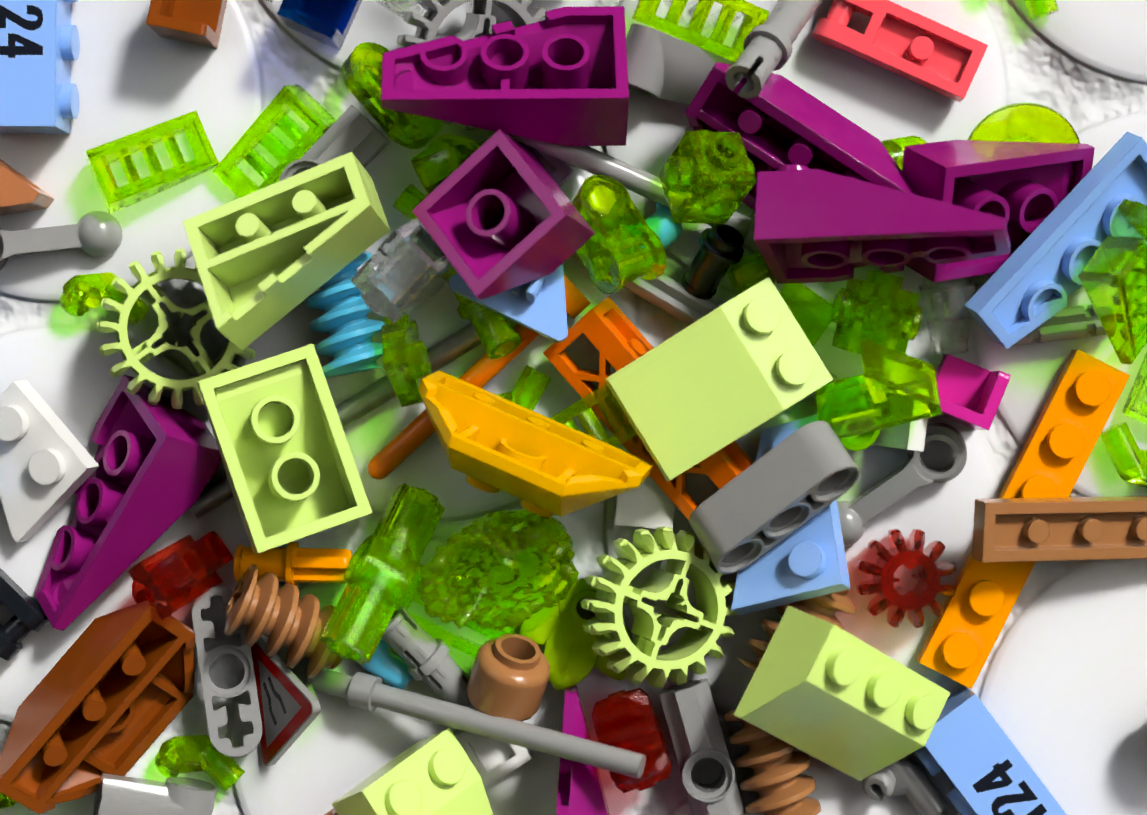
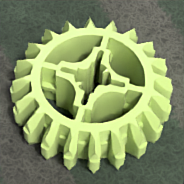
M177 249L175 251V267L165 268L161 252H153L151 254V262L155 271L146 275L140 263L137 261L132 262L129 265L130 271L138 279L132 287L119 277H115L112 281V286L125 294L121 304L109 298H103L100 304L102 308L108 311L117 312L116 323L108 321L97 323L98 332H115L117 342L102 345L99 348L101 355L107 356L120 351L124 359L110 369L111 375L118 377L130 368L136 376L128 383L126 390L130 394H135L139 391L144 381L153 385L148 394V403L152 405H157L160 401L162 389L171 390V406L173 409L182 408V391L192 390L193 399L197 406L205 405L198 381L239 368L232 364L236 354L250 360L254 359L256 354L255 350L249 347L240 350L227 339L221 355L213 363L200 341V332L203 325L213 318L208 300L206 299L190 309H183L172 303L160 288L158 283L173 279L188 280L203 286L197 265L195 264L194 269L185 267L187 256L184 249ZM143 293L157 316V327L148 339L132 349L127 332L128 318L135 301ZM160 302L166 306L170 313L179 312V319L182 318L184 313L193 317L204 310L205 314L195 320V325L188 330L189 336L192 338L190 342L196 349L197 355L194 356L187 345L178 346L177 339H175L173 345L164 341L157 347L152 348L151 345L162 338V333L169 328L165 320L167 316L159 306ZM178 350L188 358L199 374L187 378H169L150 371L143 364L163 351Z
M658 526L653 536L649 530H635L633 544L622 538L613 541L617 558L615 559L604 554L596 557L599 566L605 572L602 578L594 575H589L585 578L588 586L597 589L595 598L587 597L580 602L583 609L595 612L596 617L587 620L582 625L586 633L600 635L591 647L593 652L602 657L609 655L606 663L609 670L617 674L625 670L626 679L635 684L642 683L646 678L648 684L655 688L664 687L667 678L678 685L687 684L688 669L698 675L707 673L704 656L708 655L716 659L723 657L721 647L716 644L719 636L731 638L735 635L731 627L724 625L726 615L733 616L737 614L731 610L732 604L727 603L725 600L726 596L734 592V581L720 579L723 573L718 572L701 542L695 544L694 534L688 531L680 530L674 535L672 528ZM663 560L660 569H654L651 577L645 584L637 587L630 586L632 580L641 570L652 563ZM687 573L695 589L696 609L688 601L687 590L690 580L686 578ZM642 598L666 601V607L676 610L678 615L675 616L665 612L663 614L655 613L654 607L643 603ZM623 603L633 613L634 621L631 633L635 635L633 643L624 627ZM689 627L686 634L676 644L668 649L659 651L661 645L667 646L673 632L679 628Z

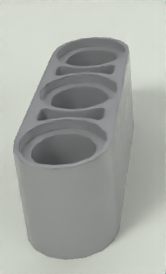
M814 421L796 430L702 502L690 515L689 524L718 572L723 574L734 573L756 561L846 493L859 479L860 470L829 423Z

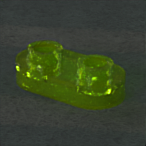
M364 42L357 45L344 61L341 69L342 78L347 88L394 142L410 149L425 147L441 129L442 122L438 119L382 108L383 53L390 50L372 42Z

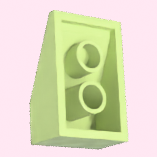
M770 277L662 342L607 377L604 381L665 480L669 482L826 385L833 378Z
M314 344L198 381L229 484L254 555L373 513Z
M450 727L417 741L332 803L338 815H493L482 778Z

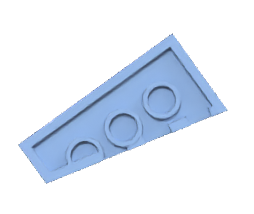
M1126 132L964 305L994 342L1006 349L1010 348L1067 306V297L1083 285L1091 288L1111 275L1108 267L1130 251L1139 255L1147 249V144L1144 139Z

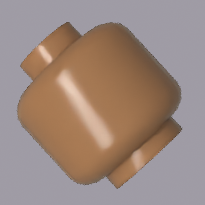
M505 634L486 641L477 650L469 676L466 693L470 703L479 712L493 717L509 718L521 722L530 719L540 708L550 676L549 662L539 646L526 636Z

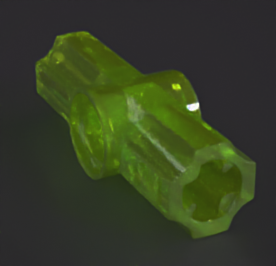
M405 483L396 487L373 534L369 535L360 544L345 570L344 581L348 584L320 637V640L325 643L328 650L344 659H350L360 664L370 662L394 611L400 609L407 602L420 580L423 566L419 561L445 510L439 503L438 497L423 488L413 487Z

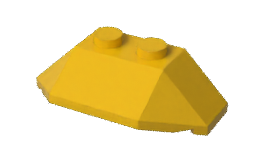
M440 370L422 378L419 385V394L451 468L466 474V481L477 489L490 493H498L499 490H502L520 498V505L534 514L544 517H552L553 514L564 516L639 487L650 475L654 466L653 463Z

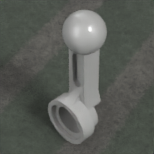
M93 211L84 215L77 224L16 231H7L0 227V270L6 265L8 258L17 255L81 249L93 257L108 256L115 252L121 244V225L113 215L104 211Z
M945 423L927 424L925 444L930 441L941 440L948 443L954 450V459L947 467L932 469L922 462L920 451L908 450V459L902 466L852 501H837L844 547L851 546L859 541L865 531V524L915 489L931 483L948 482L961 473L967 460V447L963 436L957 429Z

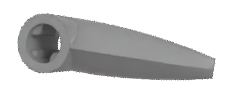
M631 24L626 37L628 87L632 91L653 98L690 105L716 62L730 65L735 63L698 46L640 24Z

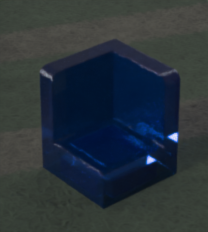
M283 0L277 15L288 28L341 50L362 0Z

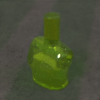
M442 135L436 137L428 149L410 159L426 193L429 195L488 139L477 143L463 136Z

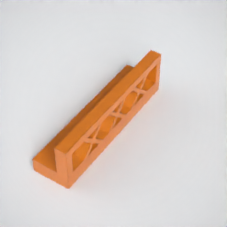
M607 297L568 330V336L564 342H554L543 354L629 453L654 464L650 477L689 520L690 515L699 505L686 491L687 473L707 475L721 489L754 462L734 441L669 482L665 480L638 434L630 427L632 425L626 415L618 413L609 403V388L604 380L614 374L610 372V364L618 371L653 349V346L612 299ZM583 333L599 351V371L580 369L564 351ZM591 381L599 382L598 389Z

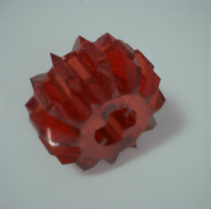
M890 529L888 531V541L891 549L887 550L883 544L873 539L867 546L878 557L876 563L873 564L866 560L857 561L856 568L864 573L872 574L873 579L860 582L856 585V590L860 595L878 593L867 606V610L873 616L881 614L888 608L887 623L897 628L902 623L907 611L911 624L919 628L924 625L923 607H926L938 617L945 612L943 606L934 599L938 592L946 596L955 595L956 588L946 582H940V577L955 572L956 565L952 561L934 563L943 554L945 545L941 541L935 540L923 549L925 543L924 531L913 529L905 545L904 537L900 530ZM901 565L910 570L915 567L918 569L917 574H912V577L917 579L918 582L911 590L903 586L894 588L893 583L900 581L899 578L894 576V573Z
M641 688L629 691L624 689L609 694L606 699L596 702L591 716L599 743L646 755L645 768L640 779L609 771L615 786L623 793L637 789L640 792L656 786V783L668 779L672 770V762L658 716L655 713L649 695Z

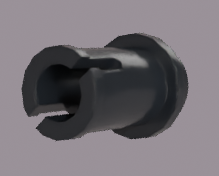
M716 223L712 228H707L701 233L699 238L701 247L680 280L684 289L698 299H711L731 264L738 263L743 257V236L735 228L724 223Z

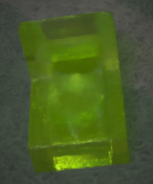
M867 339L860 340L864 374L841 378L829 382L816 390L818 421L828 422L839 439L943 414L938 378L934 365Z

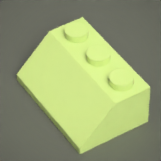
M787 606L734 715L861 781L924 747L951 692L838 626Z

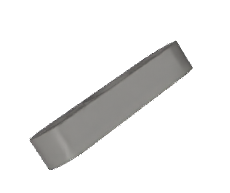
M217 586L206 589L196 598L192 607V622L210 741L220 753L229 757H240L253 751L259 744L263 730L251 647L244 645L247 626L242 624L231 635L240 633L241 647L221 645L209 652H206L204 649L203 639H216V634L212 621H202L201 611L210 608V598L222 597L223 604L227 606L233 592L229 588ZM222 654L235 655L244 666L242 681L231 689L217 687L209 676V668L212 661ZM248 691L250 704L237 703L241 721L252 723V733L243 735V745L232 747L229 738H219L218 727H222L228 722L226 705L214 710L212 697L232 698Z

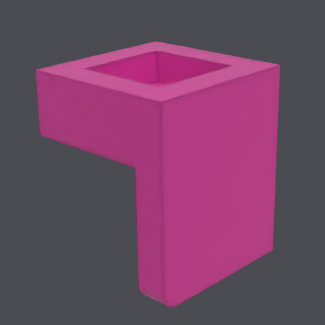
M943 354L928 393H931L929 411L975 430H989L1011 375L1002 371H989L950 354Z

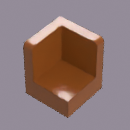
M151 0L146 24L160 37L217 48L227 0Z

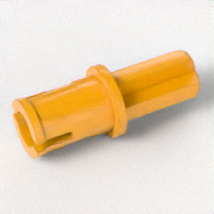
M289 542L287 548L275 547L255 555L251 547L238 545L234 555V577L236 581L240 580L251 564H256L258 568L257 579L266 572L277 575L279 582L291 583L296 586L298 582L346 584L351 581L354 570L352 551L348 549L300 548L298 542Z

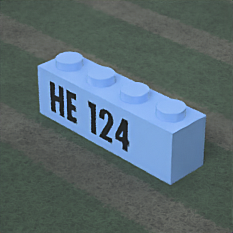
M0 0V134H71V119H77L79 114L78 88L75 83H71V60L76 61L80 51L78 28L76 25H71V2H78V0Z
M965 686L947 699L925 746L915 751L914 754L932 777L940 771L947 777L955 789L946 796L960 815H1067L977 695Z

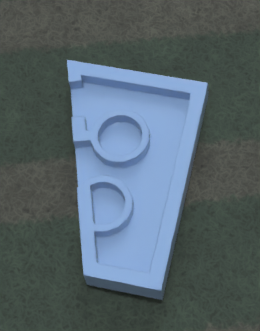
M817 415L762 429L757 460L799 428L814 421L823 420ZM837 499L756 561L737 571L731 607L733 612L743 615L851 589Z

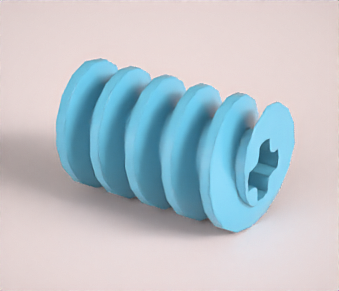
M364 251L320 287V291L306 299L308 308L325 311V314L310 323L312 331L330 335V337L315 346L317 354L334 357L332 362L322 367L325 378L386 367L377 365L376 360L391 351L390 345L372 342V336L384 330L386 322L368 319L367 316L369 312L381 306L382 301L380 298L363 296V290L376 283L377 276L359 273L358 267L373 259L371 252Z

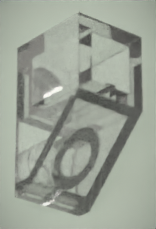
M415 218L395 229L350 281L361 291L363 301L372 311L381 316H386L395 323L435 296L447 281L454 267L421 222Z

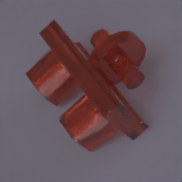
M215 531L205 534L196 542L189 534L140 561L127 571L133 579L132 596L136 604L146 600L155 604L156 613L163 621L205 594L211 587H216L223 581L216 571L233 560V556Z

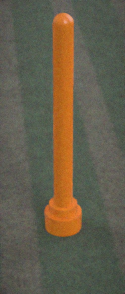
M564 274L567 317L570 315L574 319L591 303ZM517 323L458 379L482 389L540 334ZM426 409L369 461L367 471L372 478L377 480L386 478L435 432Z

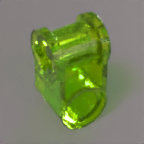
M592 175L585 179L572 204L596 233L576 251L588 270L593 284L604 294H613L623 289L625 283L638 278L653 280L660 277L666 267L664 246L632 202L627 189L619 181L605 175Z

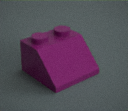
M500 129L412 210L473 294L481 300L552 274L596 234L533 153Z

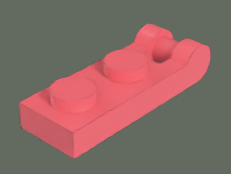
M830 0L832 5L826 18L818 19L812 37L819 42L847 51L958 102L965 98L988 47L985 43L889 0ZM854 12L870 17L863 34L847 27Z

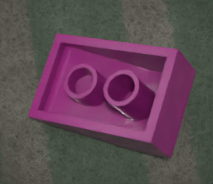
M949 140L905 146L902 172L919 196L1005 218L1010 239V254L948 264L932 263L925 260L922 256L911 258L904 265L934 283L995 273L1092 169L1095 147L1089 144L977 140Z

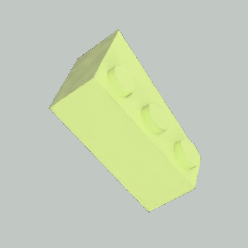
M352 152L183 221L216 329L240 350H244L390 231L373 179Z

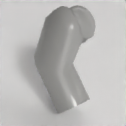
M898 760L862 781L863 789L870 798L882 801L884 796H906L920 815H939L948 805L947 801L921 767L913 761Z

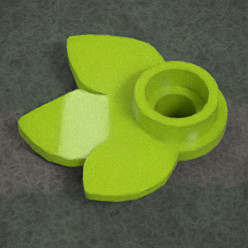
M585 578L571 582L564 589L560 597L545 598L537 601L526 612L521 624L519 635L526 636L537 645H545L544 655L550 665L549 681L556 690H564L578 684L591 673L594 666L615 680L621 681L625 677V670L617 674L607 668L606 663L609 655L602 657L593 652L591 647L600 635L588 634L582 627L591 618L582 617L578 613L577 603L584 597L595 598L597 591L596 588L586 584ZM624 625L625 630L630 640L632 641V634L629 631V629Z

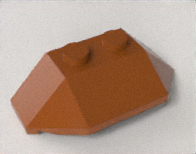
M149 600L95 618L18 707L0 755V793L32 811L42 814L55 809V804L80 799L95 793L102 773L125 776L194 696L193 648L195 647V633L193 630Z

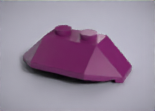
M716 62L685 111L690 127H693L697 146L711 182L753 210L756 207L757 172L775 171L779 166L787 164L803 165L810 169H820L919 195L878 138L782 75L772 73L760 94L755 98L747 99L738 96L747 79L743 77L735 89L731 91L726 83L725 75L732 65Z

